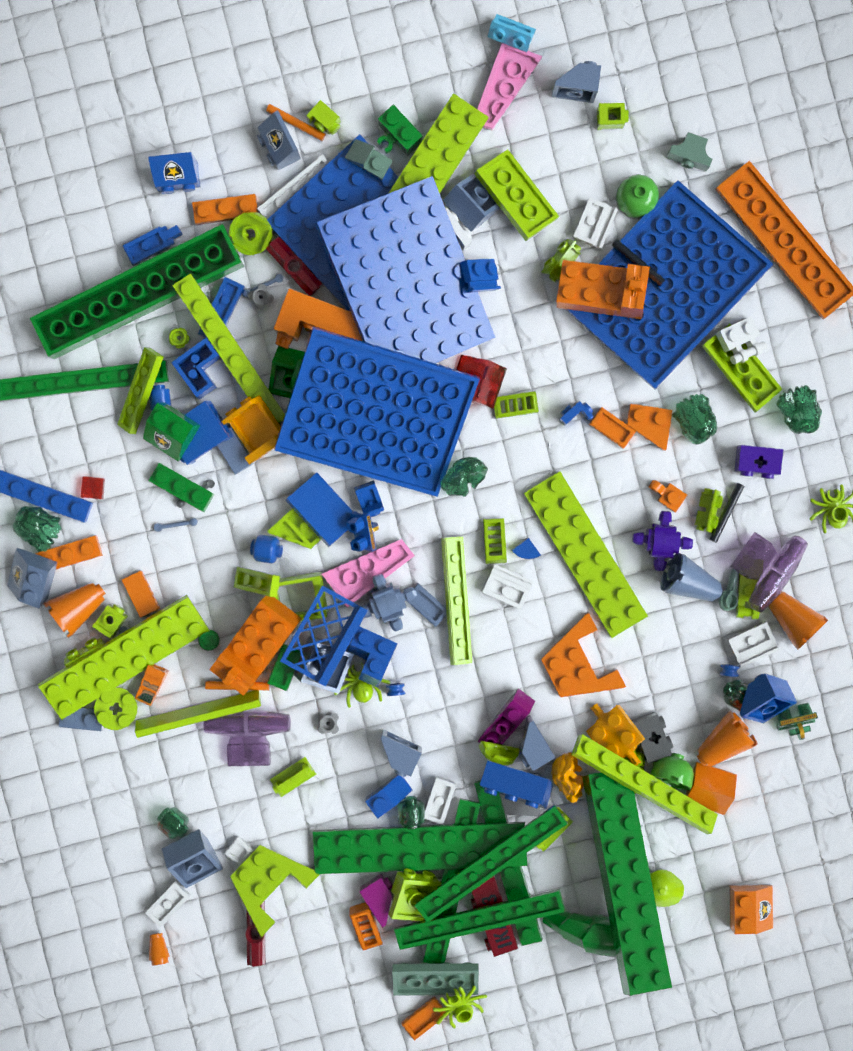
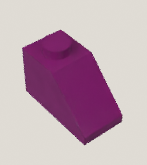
M381 873L362 885L359 892L383 928L386 926L393 895L391 892L393 884L388 877L384 878Z

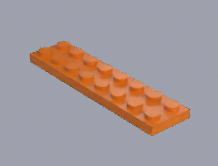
M750 160L716 187L715 190L822 319L828 317L853 296V285Z

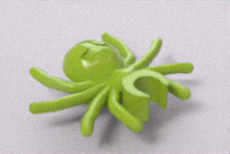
M842 484L840 485V491L838 489L833 490L834 498L830 496V490L824 493L823 488H820V495L824 503L818 502L813 498L810 499L813 504L826 507L810 517L812 521L816 516L825 512L822 519L824 534L827 533L825 525L827 516L829 524L836 529H841L847 524L848 516L851 517L853 522V514L847 508H853V504H845L853 498V491L844 499V486Z
M354 664L351 670L349 666L347 672L351 678L345 677L344 679L350 682L343 685L340 690L342 691L349 687L346 697L348 708L351 707L350 696L352 690L354 698L361 703L368 702L373 696V685L359 680L362 670L355 671ZM382 679V680H381V682L386 683V684H390V683H391L390 681H388V680H386V679ZM373 686L378 694V699L381 702V691L379 688Z
M461 986L458 988L459 991L454 989V996L450 997L446 993L448 1003L443 997H440V1001L446 1007L433 1008L434 1012L446 1011L436 1024L439 1025L448 1014L449 1023L452 1028H456L453 1022V1015L460 1023L470 1021L473 1016V1007L471 1005L478 1008L481 1013L484 1012L483 1008L473 1001L487 998V995L471 997L476 989L475 986H472L467 995Z

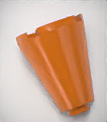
M90 583L46 601L43 604L45 607L50 605L49 613L63 632L69 631L66 633V636L70 638L105 600L103 595L106 593L99 584L94 585Z
M784 591L781 594L776 592L768 600L771 603L768 606L797 650L828 621L825 616Z
M730 710L698 748L699 754L697 758L704 766L712 767L757 746L758 742L753 734L749 736V728L742 719Z

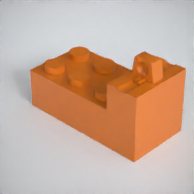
M563 260L556 301L557 308L642 319L650 267L628 264L627 268Z
M288 289L274 326V330L277 333L276 345L288 349L293 340L298 342L303 326L310 333L314 326L362 341L350 311Z
M265 596L209 670L222 679L224 684L230 685L244 696L258 680L302 618L275 597Z

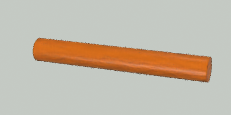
M271 104L268 105L266 112L273 114L278 110L283 121L320 141L324 140L326 133H322L313 126Z
M222 681L205 682V689L235 690ZM255 682L249 690L269 691L270 685L267 682Z

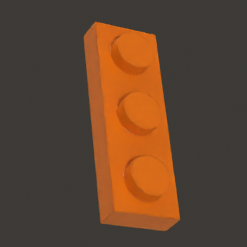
M256 194L192 202L196 225L234 220L237 216L248 211L258 213Z
M97 535L35 553L56 561V570L103 556Z

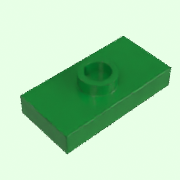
M283 644L267 684L288 691L295 669L280 662L288 648L287 645ZM300 650L290 651L286 659L292 663H298L301 657Z

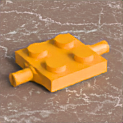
M598 703L593 705L590 709L598 719L586 731L590 738L620 757H627L635 766L639 765L641 761L634 751L645 738L622 707L616 705L609 712L604 713Z

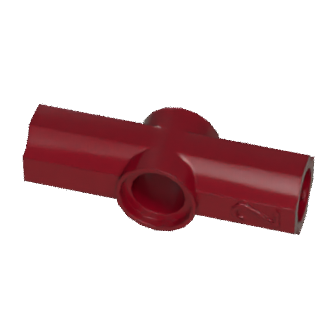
M280 237L274 239L266 248L268 253L308 296L313 295L319 290L323 284ZM298 262L300 264L299 270L291 272L289 270L290 263Z
M265 901L260 905V907H261L264 911H265ZM246 909L247 965L252 967L266 965V933L263 937L252 935L251 929L256 927Z

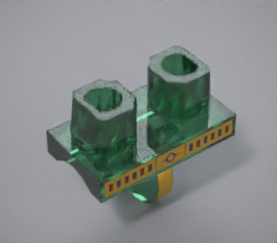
M809 703L800 704L796 707L799 715L797 717L791 716L789 708L778 714L777 730L781 731L795 727V729L788 730L789 735H797L799 740H804L805 733L811 732L810 725L804 727L802 725L815 723V719H818L817 712H812Z

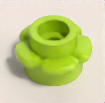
M174 328L169 334V343L178 349L184 348L185 344L189 343L190 337L184 328Z

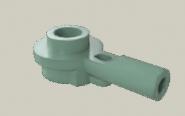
M731 569L727 588L722 591L718 599L719 606L724 611L735 609L738 604L736 584L740 571L736 569Z

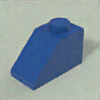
M396 775L368 795L365 802L378 819L394 808L413 789L404 777Z

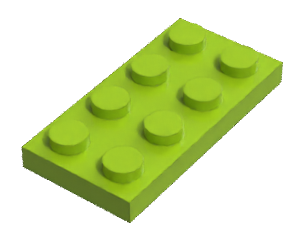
M508 149L477 169L474 173L525 241L559 218V215Z

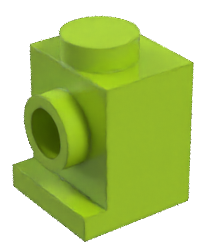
M321 100L306 115L308 122L311 124L314 121L313 125L322 133L326 131L329 135H334L340 128V117Z
M599 103L597 107V130L623 129L625 123L629 121V111L625 110V103ZM614 115L616 120H609V116Z
M109 604L92 627L108 638H112L128 616L124 613L125 610L121 606ZM108 616L113 617L112 624L107 622Z

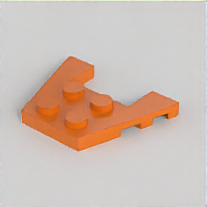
M586 613L541 658L560 697L626 687L617 669L597 679L578 641L597 630L589 613Z

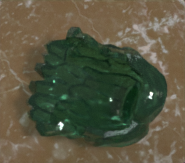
M801 385L800 388L796 386L794 392L789 388L787 392H783V395L780 394L779 400L776 403L781 413L785 416V424L796 434H810L817 431L820 427L822 409H820V405L817 402L816 389L811 390L808 385Z
M696 394L695 396H689L690 401L684 398L683 402L677 403L676 411L672 413V417L680 424L683 436L693 444L700 445L705 443L710 436H714L718 427L709 398L703 394Z
M476 457L461 458L448 469L447 474L440 483L441 488L449 496L466 497L469 493L468 483H471L472 488L476 489L478 484L485 479L488 467Z
M24 506L16 514L13 530L23 541H27L31 546L35 547L37 552L47 551V548L50 549L51 545L54 544L52 538H58L57 534L62 530L59 524L61 518L49 515L41 507Z

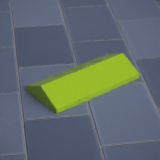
M729 323V324H728L726 327H724L723 329H725V328H727V327H729V326H732V325ZM714 335L702 345L703 349L754 413L782 390L781 386L757 356H751L743 363L732 364L730 361V357L734 355L732 350L724 352L717 335ZM746 343L741 345L742 349H748Z

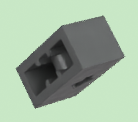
M656 712L631 720L645 738L640 743V747L647 763L672 755L670 749L673 748L670 736H665L663 729L666 728V724L662 716H658ZM651 732L657 734V736L655 737L656 741H652L651 739H649L650 737H652Z

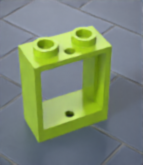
M321 572L279 579V586L312 581L315 597L324 584ZM277 591V597L275 598L280 601L279 591ZM325 591L320 597L322 608L327 607ZM328 609L323 610L324 617H328ZM301 611L295 613L298 616H300L302 618L301 621H303L308 611ZM321 611L312 613L309 620L322 618Z

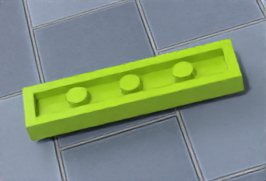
M148 347L143 349L117 423L118 426L129 434L137 433L163 360L162 355Z

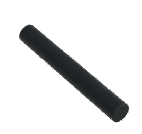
M618 239L613 242L612 246L634 265L650 267ZM650 267L648 277L659 286H662L666 280Z
M736 484L718 520L717 528L713 530L709 538L710 541L718 542L745 487L744 485Z

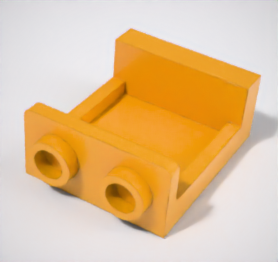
M260 395L253 399L250 396L240 402L241 407L239 409L234 407L225 413L226 418L221 421L223 425L227 423L231 425L250 453L245 457L249 465L274 449L281 428Z

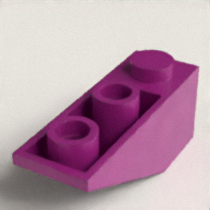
M518 688L477 742L485 741L503 745L530 714L535 700Z

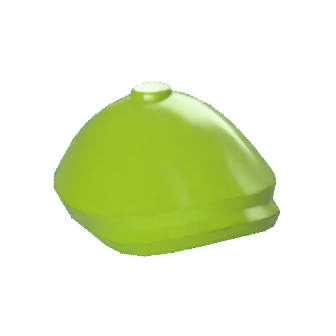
M657 870L650 873L656 907H669L679 903L684 895L682 881L667 870Z

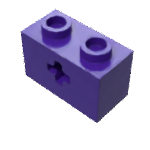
M739 445L736 449L734 471L740 472V476L753 477V473L761 474V478L774 479V475H781L784 449ZM759 459V461H763V464L758 466V464L754 463V460Z

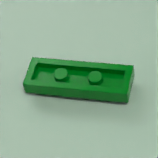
M158 463L148 480L202 512L206 511L215 495L161 463Z

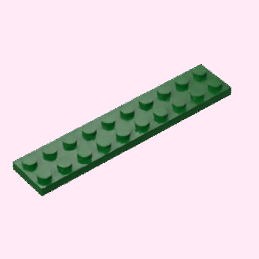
M525 822L314 830L315 873L404 871V869H464L524 827ZM527 853L507 867L527 866Z

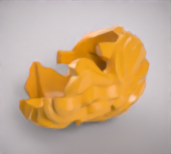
M568 752L555 759L552 764L551 774L553 782L559 788V791L563 793L567 800L574 803L583 796L582 789L584 787L582 776L575 774V772H580L583 769L578 765L577 758L572 756L571 752Z

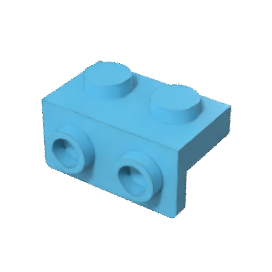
M496 14L491 22L487 37L527 52L536 29Z

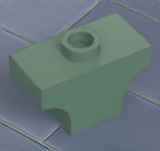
M689 132L686 134L682 144L671 146L666 157L680 162V165L685 168L693 169L694 167L703 171L709 169L713 160L706 153L708 139Z

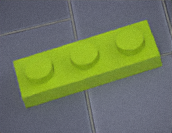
M237 567L233 588L269 597H277L280 576Z

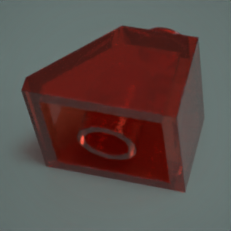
M461 354L456 370L480 378L471 403L494 409L507 368L489 360Z

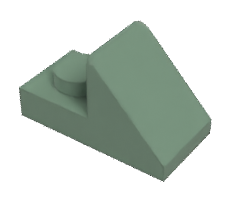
M355 139L345 159L383 180L393 160L374 149L375 146Z

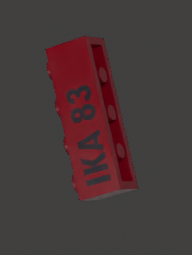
M495 876L472 891L474 896L471 899L473 909L503 902ZM511 925L485 930L487 938L484 941L488 952L492 951L494 957L518 949Z

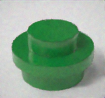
M210 630L198 638V643L202 649L212 651L218 647L220 637L217 632Z

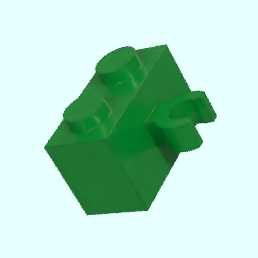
M394 104L378 118V125L387 136L379 137L377 144L380 145L382 142H388L389 145L384 150L386 154L391 152L395 143L408 156L423 141V135Z

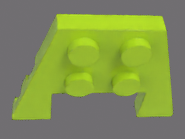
M259 845L230 876V879L244 903L258 934L263 937L275 924V921L260 905L289 874L305 889L320 874H316L315 870Z

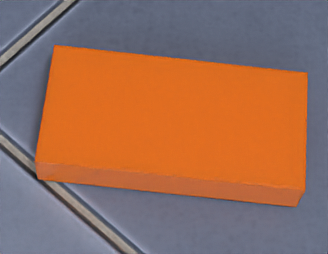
M603 407L599 409L589 423L591 427L623 449L636 432Z
M142 570L122 579L140 618L160 609Z
M434 996L404 1019L401 1024L415 1041L433 1027L446 1011H433V1008L443 1007Z

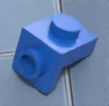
M579 401L573 407L569 404L560 412L562 417L559 420L565 426L581 412L590 421L594 417L591 414L593 410L586 402L582 404Z
M374 480L354 487L363 514L369 513L371 517H374L384 511L383 503Z

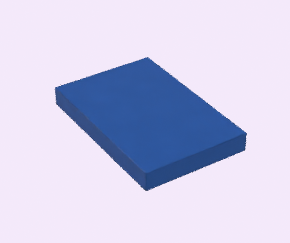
M318 473L314 474L285 500L328 548L348 531L346 523L351 520L350 513L353 511Z

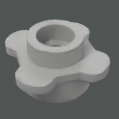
M260 284L258 289L250 291L248 294L249 299L254 301L255 307L259 310L274 300L273 295L268 293L267 287L264 284Z
M320 713L318 715V720L320 721L319 733L331 732L336 734L339 731L337 726L338 714L326 715L325 713Z

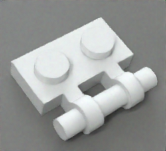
M752 316L716 333L724 352L732 350L734 354L730 357L732 364L743 363L749 357L758 356L763 350L767 349L766 342L758 343L755 340L761 334ZM744 343H746L748 349L746 350L742 349L741 345Z

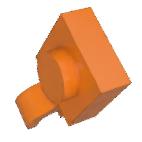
M653 480L649 485L650 489L660 495L657 501L675 513L687 497L686 493L671 483L664 487L658 481Z

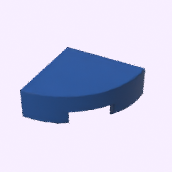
M529 538L511 550L515 555L524 559H534L541 556Z

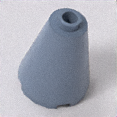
M675 554L673 559L668 561L667 565L670 567L667 573L663 571L660 588L665 593L711 602L721 596V583L685 554Z

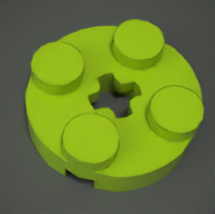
M248 211L237 216L232 221L229 234L230 237L232 236L235 248L240 253L255 255L266 250L271 243L273 229L263 215ZM247 229H253L255 237L250 239L249 233L246 232Z
M116 687L111 691L103 692L101 697L96 699L94 714L97 721L103 727L109 730H121L128 727L134 721L137 715V703L130 692ZM115 703H119V707L122 708V711L117 712V715H113V711L109 710L110 706H114Z

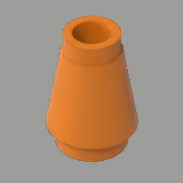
M151 934L149 961H151L152 966L169 963L168 957L170 955L163 934Z

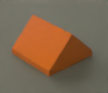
M696 761L693 769V784L691 789L686 791L685 795L711 811L725 815L735 799L737 774L708 765L704 766Z

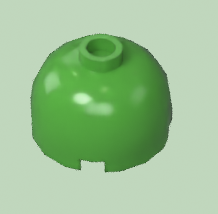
M641 174L632 175L623 180L616 193L618 208L626 216L636 219L642 218L645 214L652 211L659 199V191L655 182L648 176Z
M672 753L671 756L657 760L651 770L652 776L671 785L672 788L690 790L694 778L693 768L690 763L683 760V755Z

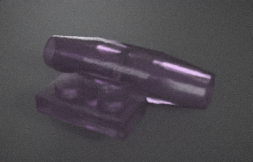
M756 532L751 535L730 567L747 579L758 580L748 601V605L757 612H763L780 595L799 567L807 549L808 543L803 538L794 535L776 552L772 543Z
M264 710L242 711L206 720L203 722L205 733L231 737L227 744L228 766H270L271 750L266 736L289 732L291 719L290 714Z

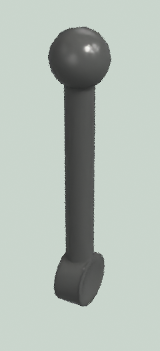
M208 480L203 488H213L215 482ZM178 500L176 505L182 508L186 502Z

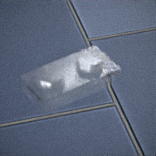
M285 550L281 558H277L275 563L269 564L281 578L307 574ZM312 581L289 584V586L299 595Z

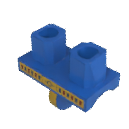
M357 511L350 513L351 520L346 524L347 529L350 533H354L355 538L350 542L351 550L358 552L363 550L374 551L376 549L374 532L379 529L378 523L371 521L369 513L360 514Z

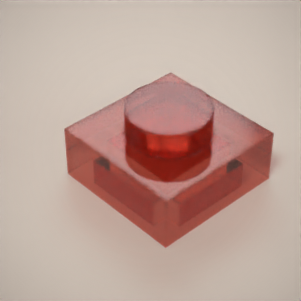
M83 476L81 497L104 499L105 478Z

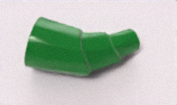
M565 911L543 917V924L562 935L564 939L584 948L587 953L616 958L608 915H594L591 917Z

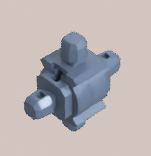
M379 573L373 576V584L377 588L372 589L373 596L369 597L370 604L366 603L361 606L368 610L364 618L371 617L374 613L376 619L382 618L384 623L390 621L389 624L392 630L396 632L403 629L401 616H404L403 609L407 608L405 601L408 600L409 602L415 599L417 594L414 587L405 588L401 592L399 586L393 587L392 582L385 584L387 582L384 576Z

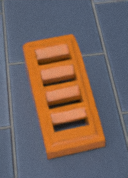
M364 902L351 906L349 908V916L362 950L383 945L374 914L367 903ZM368 919H369L368 922L359 924V922H362V921H365V920H368ZM372 928V930L362 932V930ZM375 935V938L364 940L366 937Z

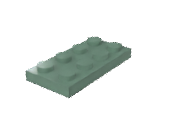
M479 963L393 964V996L446 995V993L448 995H455L454 989L459 991V986L464 989L466 995L470 992L472 986H475L476 989L472 995H478Z

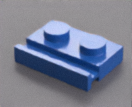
M475 259L460 262L465 283H468L469 287L467 293L501 289V286L497 284L499 278L494 259Z

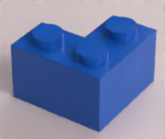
M208 338L203 339L171 362L198 399H202L217 388L205 370L220 360L221 357Z
M360 626L353 637L348 651L367 660L359 680L378 688L398 643Z

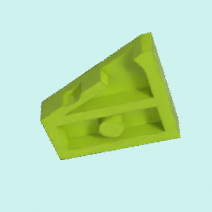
M293 508L268 530L269 534L312 549L321 541Z

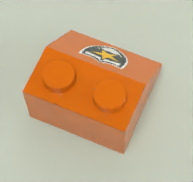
M729 885L730 928L734 934H758L773 929V886Z

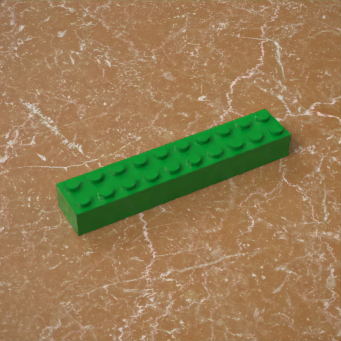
M221 224L31 317L30 320L48 357L55 360L180 299L181 297L172 285L189 274H192L200 288L245 266L225 226Z
M603 773L582 776L623 994L632 996L672 988L634 791Z

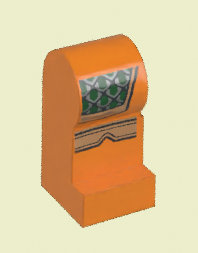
M149 664L135 700L152 706L169 670L156 664Z

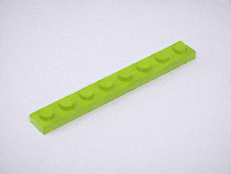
M192 274L187 275L172 285L246 396H250L253 399L260 395L277 422H282L285 413Z
M578 735L571 754L572 756L707 835L712 834L718 814L585 735Z

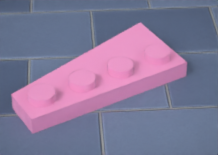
M504 43L501 44L477 108L489 117L483 126L484 128L489 130L495 128L542 59V56L530 51H522Z
M401 539L323 573L322 576L337 594L355 602L374 588V575L381 573L384 578H387L415 555Z

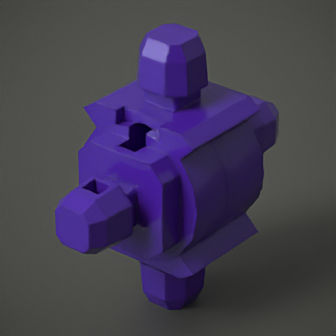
M661 511L658 518L660 524L652 523V529L647 528L646 535H644V532H635L632 536L633 543L637 545H643L644 543V549L649 551V555L656 557L653 560V567L657 571H664L666 569L667 561H665V558L673 559L674 553L678 554L680 547L683 550H689L693 547V539L684 536L681 538V532L676 531L677 527L669 525V522H672L670 511Z

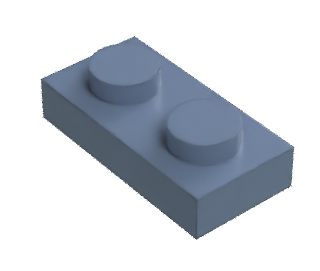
M82 707L62 720L59 718V727L91 731L103 730V726L97 721L94 714V708Z

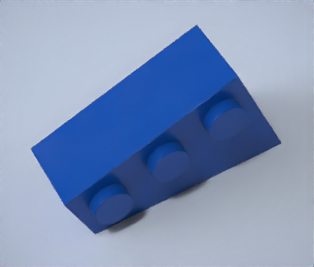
M487 761L480 786L485 789L484 792L496 796L499 793L505 795L504 799L517 802V800L525 802L526 806L536 809L538 807L547 809L553 783L549 779Z

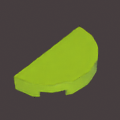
M481 741L478 745L481 753L488 760L504 766L513 764L519 755V748L485 741Z

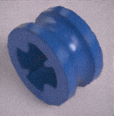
M720 665L723 669L720 675L739 677L737 670L740 669V666Z
M394 683L386 685V688L389 690L387 696L406 694L403 690L405 684Z

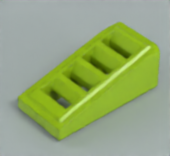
M536 391L493 397L496 419L539 412ZM527 397H530L531 409H527ZM521 398L523 410L519 411L517 399ZM509 400H513L514 412H510ZM500 401H504L506 413L501 412Z
M504 518L483 519L486 564L507 563ZM500 526L501 530H488V527ZM501 535V538L489 539L488 536ZM489 544H502V547L489 548ZM499 552H502V555H497V556H490V555H489V553H499Z

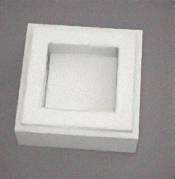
M237 836L224 854L240 866L254 851V848Z

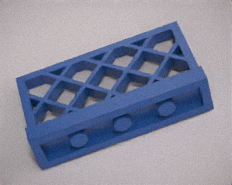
M322 585L280 662L326 687L368 610ZM324 591L332 595L334 605L322 608L320 597ZM335 597L343 602L336 603ZM318 603L320 609L314 610L315 606ZM348 604L354 607L350 616L340 617L339 605ZM335 607L339 619L326 622L323 610ZM321 611L324 623L311 627L310 615ZM348 619L343 627L342 620ZM308 621L309 628L303 629ZM340 622L342 629L340 634L330 637L327 625ZM325 626L328 638L315 641L312 629ZM310 630L313 642L301 646L299 641L300 633ZM337 638L334 645H332L331 640ZM296 640H297L298 647L293 648V646H294V644H295V642H296ZM329 640L331 646L329 654L320 656L317 644ZM314 645L317 657L305 660L302 648ZM299 649L303 661L292 663L286 659L290 651ZM325 657H326V659H325V661H324V663H323V665H322L321 658H325ZM319 660L321 668L317 675L308 672L307 662ZM304 664L305 669L297 665Z

